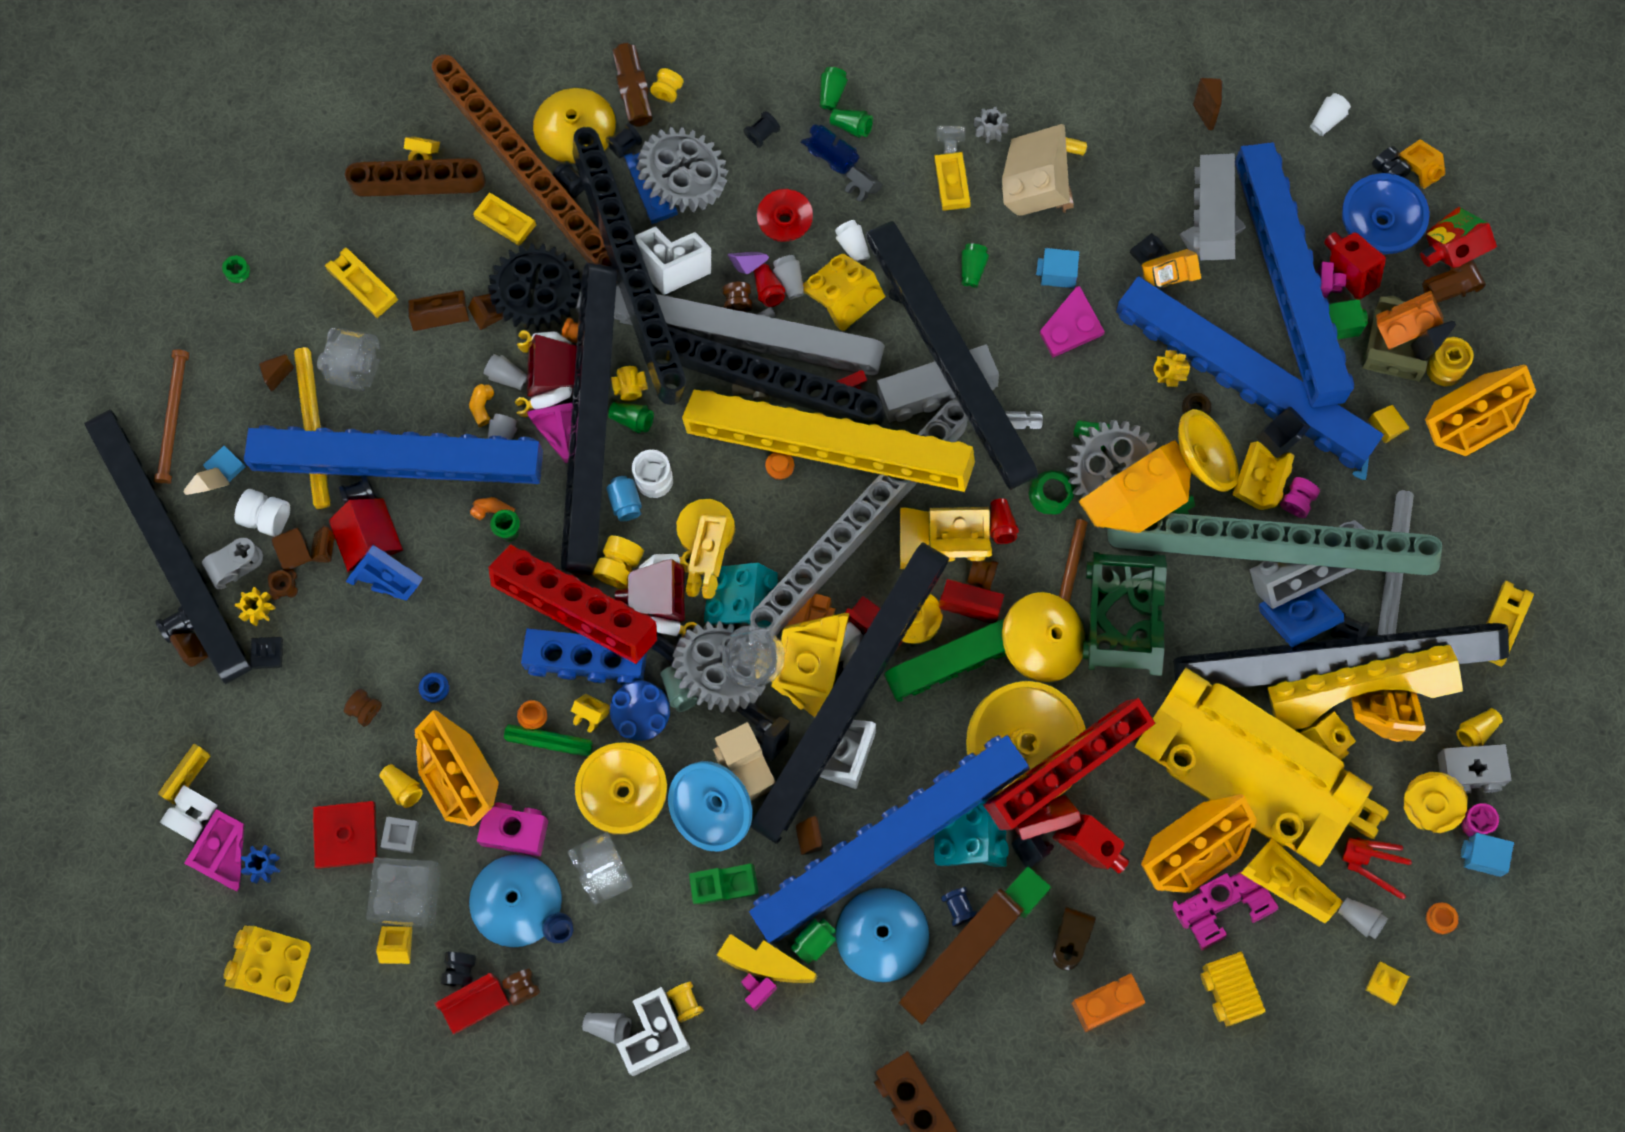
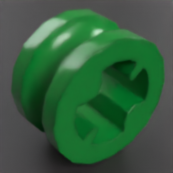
M234 255L228 257L223 262L222 271L232 283H241L248 278L250 267L243 257ZM239 264L242 270H238V274H233L230 269H234V265Z

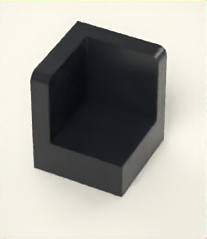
M1288 407L1269 422L1256 438L1277 459L1295 445L1305 435L1310 426L1292 407Z

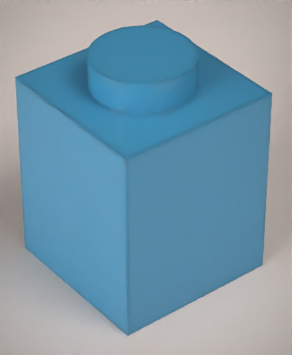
M1045 248L1044 258H1038L1036 275L1042 276L1041 285L1075 288L1080 251Z
M1475 833L1469 837V840H1465L1462 845L1461 858L1465 859L1464 868L1502 877L1509 872L1514 842Z

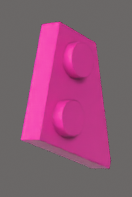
M1080 286L1072 291L1040 330V335L1052 358L1101 337L1105 333Z

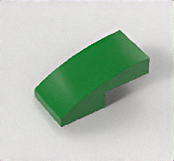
M752 863L725 869L714 868L689 873L692 900L695 905L759 895L755 865Z

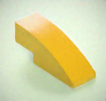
M730 934L717 953L718 959L736 969L757 977H768L770 980L791 983H814L817 978L816 973L764 940L756 951Z

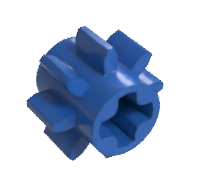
M264 845L261 851L251 846V853L247 857L241 856L246 866L241 870V873L244 875L252 874L250 881L255 884L259 882L260 878L270 883V875L273 872L280 873V870L275 867V862L280 859V856L277 854L269 856L271 848L267 845ZM261 858L264 862L262 863V869L258 870L255 867L259 865L258 860Z

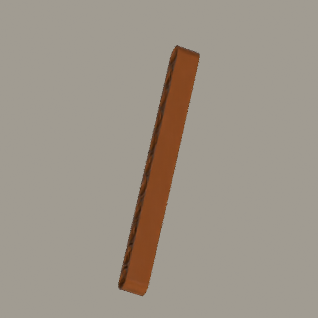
M450 55L436 57L432 63V70L438 85L577 251L589 263L611 265L600 231L457 61ZM477 109H483L482 111L475 113ZM494 128H500L495 132H490ZM510 147H516L513 151H506ZM525 167H532V169L528 171H523ZM543 186H549L546 190H539ZM558 206H566L563 210H555ZM576 225L583 226L579 230H571ZM593 245L600 246L596 250H588Z

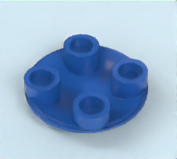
M633 681L623 685L613 695L610 704V717L614 727L622 737L635 741H644L654 738L666 727L670 717V705L665 693L655 684L647 681Z

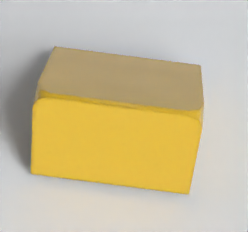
M1393 405L1374 412L1368 420L1375 429L1384 434L1382 437L1384 443L1389 442L1409 429V426Z
M381 927L376 950L379 963L410 964L412 927Z

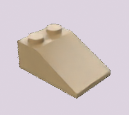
M1063 124L1011 139L1002 177L1003 203L1017 216L1070 203L1066 136Z

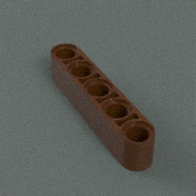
M470 158L356 162L349 165L345 171V179L355 195L362 197L475 193L482 190L486 183L480 163ZM471 174H477V175H476L475 177H473V178H470V179L467 178V177H468L469 175H471ZM443 175H449L445 179H439ZM415 176H421V177H420L419 179H417V180H414V181L411 180V179L414 178ZM387 177H393L389 181H384ZM360 178H365L361 182H356Z
M1000 888L905 994L899 1004L923 1025L932 1012L939 1008L1017 920L1024 909Z

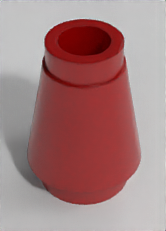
M762 264L753 270L759 301L767 307H774L782 303L785 298V288L769 265Z
M995 499L990 503V536L994 538V542L997 544L1012 543L1017 539L1019 528L1007 499Z

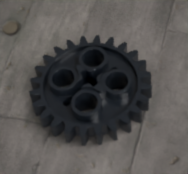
M531 243L529 250L525 251L524 247L519 245V253L516 254L512 250H508L509 259L500 257L501 266L493 265L494 274L489 275L491 285L488 286L489 294H491V304L495 305L497 314L503 313L505 322L513 318L514 327H517L522 322L524 323L525 330H528L531 324H535L536 330L539 331L541 324L545 323L547 328L551 329L552 320L561 324V315L570 317L569 308L576 309V299H579V289L581 288V279H578L579 270L574 269L573 260L567 261L565 252L557 256L556 247H553L548 252L546 251L545 244H542L539 250H535L534 244ZM538 266H541L538 274L539 284L535 286L536 270ZM522 270L529 271L526 274H519V272ZM550 274L558 275L554 279L546 278ZM535 286L534 304L532 308H528L532 299L531 289ZM515 295H523V296H524V297H522V298H520V299H514V298H512V297H514ZM545 299L552 300L548 304L540 303L542 300Z

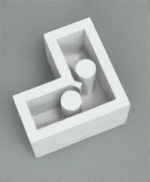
M656 226L635 235L650 280L663 295L711 274V247L696 232L672 243Z
M662 987L633 1000L645 1030L616 1045L629 1074L635 1076L691 1048Z

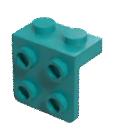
M758 562L721 566L719 577H717L718 587L715 596L712 599H706L704 622H710L711 625H717L718 621H721L722 625L745 622L750 624L753 610L778 584V573ZM761 620L757 625L761 628H766L771 625V622Z
M988 799L934 835V861L936 865L953 866L982 863L992 867H1006V857L1009 853L1006 830L998 828L983 804Z

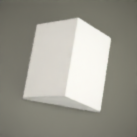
M854 720L820 777L856 789L876 734V724L870 721Z

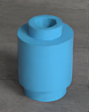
M627 476L613 478L610 481L611 484L606 487L613 514L621 522L638 518L641 515L640 509L642 504L635 481L628 479Z

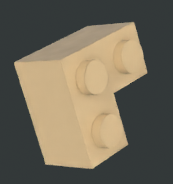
M748 722L715 738L717 747L713 749L718 764L731 770L741 780L751 801L771 791L776 781Z

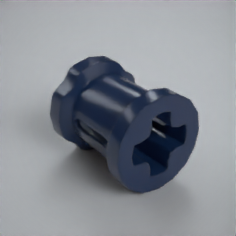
M967 887L953 890L941 897L942 902L947 903L951 912L953 927L971 921L977 914V911H973L967 898Z

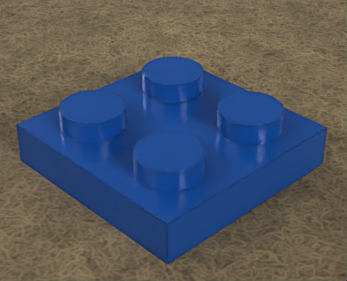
M1319 587L1273 609L1265 601L1259 604L1260 613L1291 647L1344 622V613Z

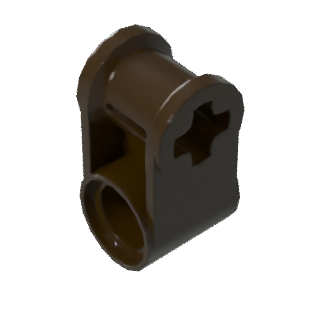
M1065 907L1063 919L1057 933L1059 934L1052 958L1058 968L1068 971L1074 969L1081 961L1086 944L1090 939L1096 916ZM1066 947L1071 948V954L1076 956L1071 957L1069 961H1066L1064 953L1060 952H1064Z

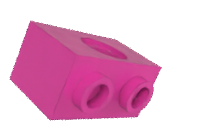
M494 803V807L481 820L477 842L483 847L541 857L549 822L542 815V811L524 808V812L512 810L513 806ZM512 822H520V831L515 835H508V825Z

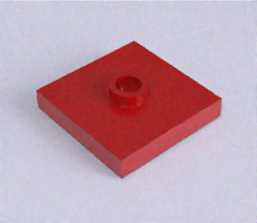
M1066 795L1051 800L1014 829L1020 838L1024 840L1079 824L1082 821L1077 808Z
M374 801L313 807L314 860L316 869L378 863L376 805Z

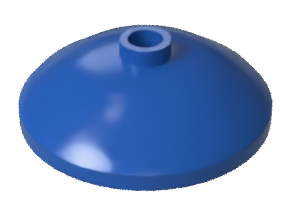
M1380 173L1362 178L1350 188L1342 205V220L1348 234L1358 233L1382 254L1399 253L1411 248L1422 238L1429 223V206L1421 190L1411 181L1394 174ZM1377 219H1384L1386 221V224H1379L1377 222Z

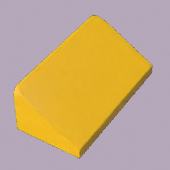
M900 508V569H905L918 546L922 542L929 545V512L911 508Z
M193 744L158 794L172 804H176L174 799L183 785L186 787L190 786L210 758V754L198 745Z

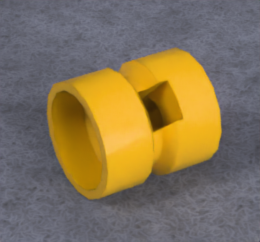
M1457 337L1446 338L1439 349L1428 359L1426 371L1431 381L1444 387L1453 386L1458 383L1473 362V350L1469 343Z
M611 535L608 537L603 549L605 557L599 558L593 571V576L608 585L619 589L628 588V575L633 571L632 568L638 567L644 550L630 540Z

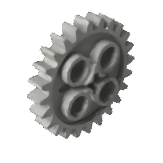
M672 127L669 128L667 134L663 130H659L657 137L652 134L649 141L644 142L637 158L639 162L636 169L640 170L638 179L646 180L643 189H652L651 198L657 195L661 197L660 205L666 201L669 202L670 210L675 205H679L681 212H684L686 206H689L692 212H695L698 206L705 210L708 203L713 205L716 198L720 197L727 183L725 177L728 170L723 169L726 160L718 159L722 152L712 151L714 142L705 144V135H702L699 139L695 138L694 130L689 135L685 134V130L682 127L677 134Z
M1111 420L1109 428L1105 422H1099V431L1094 427H1089V437L1079 435L1083 444L1081 446L1072 445V448L1077 451V455L1068 456L1069 460L1075 462L1074 466L1066 468V471L1075 474L1073 478L1068 480V483L1078 485L1073 494H1084L1082 497L1084 498L1117 475L1110 472L1113 469L1111 461L1120 465L1116 468L1119 474L1152 453V449L1157 445V442L1147 443L1146 441L1150 434L1144 432L1138 435L1140 431V426L1134 425L1129 430V422L1123 421L1120 428L1117 420ZM1122 440L1125 443V451L1122 455L1117 456L1114 446L1117 441ZM1101 446H1105L1109 459L1101 451ZM1097 455L1100 458L1101 465L1098 470L1093 472L1089 467V462L1093 456Z
M718 621L715 628L712 627L710 622H706L704 628L697 624L693 632L687 630L684 637L680 638L673 653L675 659L672 667L677 669L674 678L682 679L679 685L680 689L687 687L690 689L687 694L688 698L694 695L698 696L697 705L706 701L708 702V710H711L714 705H718L722 713L729 705L732 712H736L739 705L746 709L750 702L755 703L758 696H761L769 679V676L766 674L770 666L764 664L767 655L758 654L762 646H753L751 644L754 637H743L744 629L736 633L734 632L733 624H730L727 629H723L721 621Z

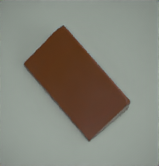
M1201 78L1193 106L1207 129L1213 130L1222 104V81L1216 78Z
M464 290L408 301L409 319L413 331L469 321Z

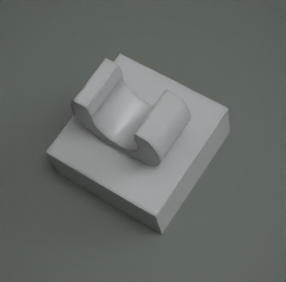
M386 817L380 847L387 850L413 853L419 823L413 820Z

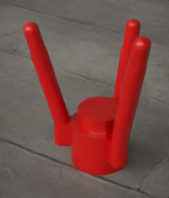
M1349 837L1342 857V861L1349 863L1347 869L1358 872L1402 900L1405 899L1406 895L1361 867V864L1368 865L1371 856L1411 865L1412 860L1373 850V848L1402 851L1403 846L1365 840L1356 837V839Z

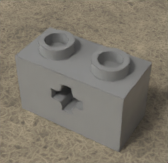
M1506 744L1444 748L1437 754L1440 772L1454 777L1464 787L1466 794L1471 793L1472 788H1483L1484 793L1502 791V786L1512 781ZM1472 765L1475 770H1480V774L1477 776L1474 771H1469V767Z

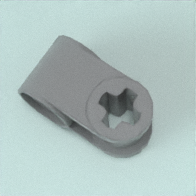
M238 538L222 549L209 554L204 558L202 564L215 588L224 589L227 583L233 580L236 582L242 576L259 567L263 561V553L250 539Z

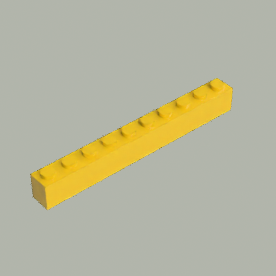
M694 389L682 416L687 434L965 492L975 464L973 446L963 442H949L934 436L915 435L905 430L896 431L882 428L876 424L866 425L847 418L827 417L822 413L803 412L793 407L783 408L764 401L754 402L739 396L720 395L710 390L700 391Z

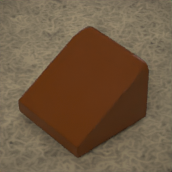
M491 294L473 297L468 306L480 330L503 319V313L497 314L495 305L491 304Z
M285 354L259 364L264 382L271 392L294 369L292 362Z
M323 526L314 533L311 549V558L314 562H331L335 535L328 527Z
M294 528L271 539L284 571L312 561L306 540L299 528Z
M195 633L173 634L170 636V641L178 654L190 667L209 657Z
M812 816L797 824L796 831L801 854L822 851L823 843L818 818Z

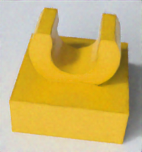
M414 136L405 137L404 149L412 150L408 160H416L418 154H421L424 160H432L431 154L438 153L440 141Z
M585 693L576 699L572 706L571 712L577 714L573 719V725H579L582 719L585 718L589 721L587 732L591 733L608 716L610 705Z
M1380 961L1365 990L1392 1005H1396L1409 976Z

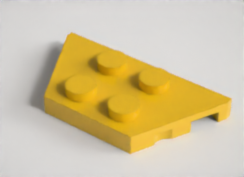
M841 613L788 625L783 629L772 687L782 695L788 696L794 705L801 710L805 709L813 717L817 715L835 685L849 613Z

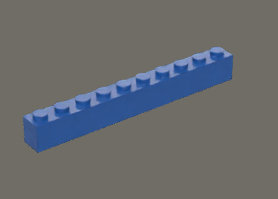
M1274 142L1241 146L1235 160V166L1311 408L1345 403L1354 389V380L1352 375L1348 374L1345 365L1346 356L1337 340V327L1330 319L1329 302L1327 298L1323 297L1321 291V278L1315 272L1313 266V253L1310 248L1308 249L1305 241V228L1300 224L1297 216V203L1291 198L1290 182L1288 177L1284 176L1282 170L1281 154L1277 153Z
M1138 276L1120 299L1116 313L1119 314V318L1127 325L1135 324L1143 330L1147 338L1153 341H1161L1167 345L1168 350L1177 351V354H1186V358L1191 361L1192 366L1196 370L1209 372L1215 376L1218 384L1225 388L1232 387L1240 393V397L1247 403L1260 405L1270 418L1274 419L1285 409L1292 407L1310 426L1305 435L1312 439L1314 445L1321 451H1330L1337 455L1339 461L1348 468L1355 467L1360 470L1384 436L1383 433L1338 404L1311 408L1304 383L1141 277Z
M261 425L259 428H248L244 462L252 471L540 484L543 449L539 441L530 437L507 440L502 436H490L489 439H482L470 434H463L460 437H449L443 433L420 436L415 432L393 435L382 430L374 431V434L362 433L355 429H347L345 432H334L328 428L305 431L300 427H288L287 430H281L272 426Z
M1000 735L992 738L984 745L986 750L977 756L974 753L967 755L959 762L961 767L952 773L947 770L933 779L935 784L924 791L923 788H920L907 797L909 802L904 806L898 808L896 805L888 809L881 815L883 817L882 821L874 826L872 823L863 826L856 832L857 838L849 843L846 840L840 842L830 850L832 855L823 861L818 858L809 863L804 868L806 872L796 879L795 876H791L779 885L781 890L772 896L767 893L753 902L755 907L749 913L768 943L775 944L1029 771L1030 767L1008 735L1003 738Z

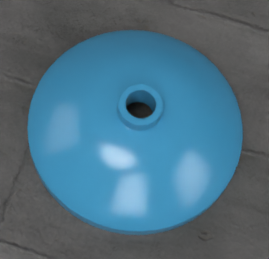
M700 761L680 770L671 782L668 792L669 812L678 831L690 843L708 851H724L734 847L746 836L752 821L751 800L744 784L731 770L714 762Z
M508 855L488 864L475 879L469 898L471 917L477 929L490 941L505 947H523L543 938L542 928L545 920L550 915L560 912L562 904L561 888L555 874L543 862L527 855ZM513 892L517 893V900L509 903L507 901L508 895Z
M877 888L857 895L845 906L837 923L836 942L843 961L854 973L870 981L891 982L907 976L921 963L928 948L929 927L923 911L912 898L897 890ZM880 927H886L889 931V934L884 938L879 937L876 933Z

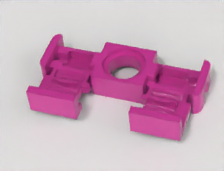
M1241 872L1231 877L1226 873L1201 886L1199 894L1179 905L1175 900L1172 906L1183 928L1188 929L1190 926L1189 922L1191 923L1192 927L1190 929L1200 944L1201 951L1226 938L1227 934L1223 927L1219 929L1214 921L1217 919L1215 914L1239 902L1241 897L1243 898L1242 903H1247L1252 910L1249 913L1252 923L1278 910V905L1270 892L1242 875ZM1218 886L1224 887L1229 893V898L1223 902L1214 900L1211 895L1212 889ZM1267 905L1269 906L1268 908L1258 912L1257 914L1255 913V911ZM1219 931V934L1215 935L1214 937L1208 940L1205 939Z

